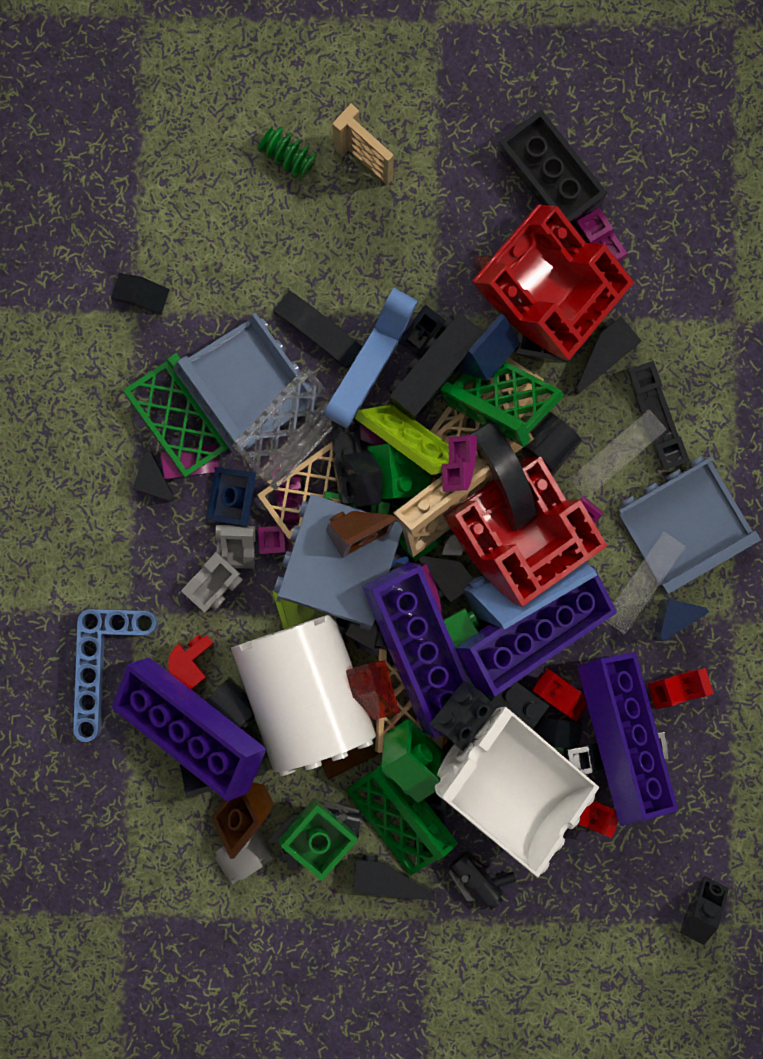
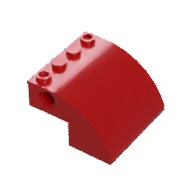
M538 204L472 280L488 302L500 314L502 313L513 327L543 349L568 361L634 283L605 244L586 243L558 206Z
M528 456L520 461L533 495L537 519L519 530L513 531L502 508L506 503L495 479L443 514L459 543L482 574L504 596L520 607L526 605L607 547L606 542L582 501L566 500L541 456L532 458Z

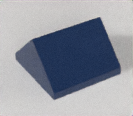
M502 313L469 349L458 368L461 373L488 381L519 346L520 342Z
M215 467L206 520L247 526L256 473Z
M662 599L653 638L655 641H665L709 613L708 609L671 599Z

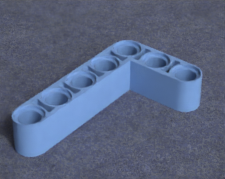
M393 288L382 308L375 328L330 400L323 416L346 429L349 427L404 334L418 300Z
M89 609L79 615L77 621L73 727L74 735L78 740L89 742L96 739L101 733L105 634L150 635L157 630L159 624L158 618L152 612ZM90 614H94L98 619V624L94 629H89L85 624L86 617ZM116 615H121L125 619V625L120 630H116L112 625V619ZM144 615L152 620V626L147 631H143L139 627V619ZM88 641H93L97 646V651L93 656L85 653L84 646ZM87 668H92L96 673V678L92 683L85 681L83 673ZM85 695H91L95 700V705L91 710L86 709L82 704ZM84 722H90L94 727V733L90 737L85 736L81 731Z

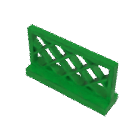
M175 353L166 362L125 388L123 393L182 476L187 478L230 449L173 369L177 361L180 360L178 354ZM165 370L172 379L170 388L155 385L156 376ZM152 379V385L146 384V382ZM174 383H175L176 386L179 388V390H178V389H173ZM139 387L151 389L148 403L137 401L131 392ZM153 390L169 393L167 406L151 403ZM172 393L184 395L187 400L186 410L170 407ZM190 405L194 409V411L189 410ZM141 406L147 407V413H145ZM150 408L166 411L164 425L153 423L150 420ZM169 411L185 414L183 428L167 425ZM188 415L197 416L203 422L201 431L186 429ZM205 426H206V428L209 430L210 433L204 432V431H205ZM157 428L163 429L162 435ZM166 430L182 432L179 446L169 445L165 441ZM185 433L200 436L198 450L182 447ZM203 437L214 438L220 448L214 452L202 451ZM173 450L178 451V456L175 455ZM181 451L197 454L196 464L187 470L180 462ZM200 455L206 456L205 458L199 461Z
M504 362L492 376L494 377V384L481 386V380L483 379L463 374L453 385L446 382L440 389L449 407L482 425L494 422L504 437L522 447H525L531 440L529 436L531 430L564 397L562 390L507 362ZM509 373L513 375V379L499 382V376ZM476 381V388L462 389L467 383ZM532 384V389L518 392L519 385ZM513 387V394L500 396V390ZM495 391V398L482 400L481 394ZM547 393L551 394L548 400L537 401V396ZM532 397L533 404L519 407V400ZM514 401V408L500 409V404ZM533 412V416L526 423L520 420V414Z
M381 764L349 786L345 791L411 876L432 862L444 858L458 843L427 802L423 799L417 803L411 796L406 795L395 781L384 775L381 770ZM374 779L381 788L374 786ZM359 788L367 791V799L362 798L356 789ZM374 794L383 797V805L374 802ZM390 800L398 810L390 808ZM375 810L384 813V821L378 819L375 815ZM391 816L400 819V826L391 824ZM407 822L414 831L407 829ZM391 832L400 834V842L391 836ZM407 837L416 840L417 848L407 845ZM423 843L431 853L423 851ZM407 853L417 856V864L415 866L408 858Z

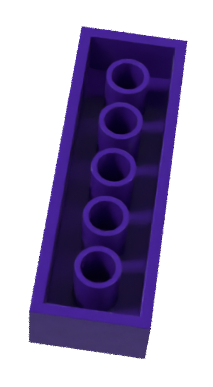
M408 562L363 585L362 589L423 732L433 738H437L441 735L430 723L463 681L469 683V680L422 567Z
M597 573V576L510 627L502 629L490 624L455 647L474 687L485 696L495 697L615 615L617 611Z
M636 652L601 658L577 666L619 826L679 811Z
M150 657L128 664L112 709L227 802L247 794L266 752V748Z

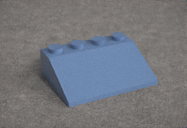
M585 562L523 607L509 600L484 576L471 580L469 582L470 586L463 589L477 618L506 629L597 576V573Z

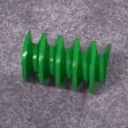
M282 126L276 131L273 130L274 127H271L261 139L257 150L259 152L266 150V157L268 159L275 156L274 163L276 165L283 163V170L289 171L292 169L291 176L296 178L301 175L299 180L301 181L313 167L318 153L315 152L308 156L309 146L300 150L301 140L298 139L291 143V133L283 137L284 128Z

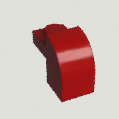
M199 634L187 644L190 647L188 650L181 643L177 644L169 657V673L192 690L208 677L195 662V659L215 642L209 635H205L202 638Z
M548 668L544 674L539 676L536 686L532 690L575 722L578 721L587 708L585 695Z
M706 668L687 670L647 684L655 709L674 706L687 700L714 694Z
M594 800L580 815L578 825L612 838L618 825V818L615 809Z

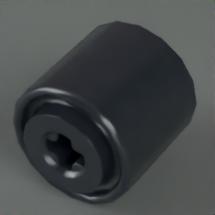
M548 412L531 430L530 434L534 439L523 447L521 452L525 457L529 456V458L541 456L550 473L555 474L581 444L582 439L559 417Z
M231 677L205 699L207 703L242 730L255 719L247 694Z

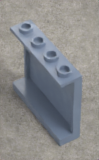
M253 313L248 321L191 357L187 358L185 356L177 361L173 369L235 457L312 407L317 400L314 388L309 383H305L300 376L298 366L293 361L290 362L285 355L281 342L273 338L266 321L259 318L256 313Z
M701 456L689 463L691 467L689 470L683 473L680 469L666 476L668 482L661 486H658L657 482L643 490L644 496L637 500L634 496L620 503L622 508L616 511L664 594L675 591L761 540L757 532L751 530L712 464L713 457L705 460Z
M311 494L308 502H302L298 516L303 517L301 526H294L290 541L295 542L292 552L286 551L282 567L287 569L284 578L278 576L273 591L278 593L276 601L280 602L283 599L358 623L360 624L359 628L370 631L375 617L362 586L390 572L402 533V526L399 522L395 521L390 533L342 558L326 531L328 524L331 523L329 519L340 512H344L346 515L351 511H365Z

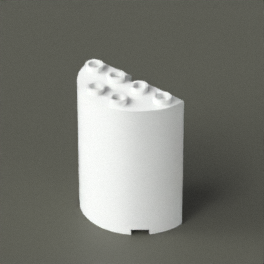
M327 614L231 647L273 772H279L280 776H285L295 772V768L305 766L306 770L314 769L322 765L321 760L331 757L332 761L347 757L348 750L355 747L362 749L373 744L372 739L376 737V733L335 616Z
M499 707L494 711L464 751L454 745L451 747L437 773L441 780L435 785L436 794L536 877H539L540 874L547 870L550 859L565 843L563 838L564 832L567 828L573 829L579 823L580 815L594 801L595 793L599 789V786L507 707Z

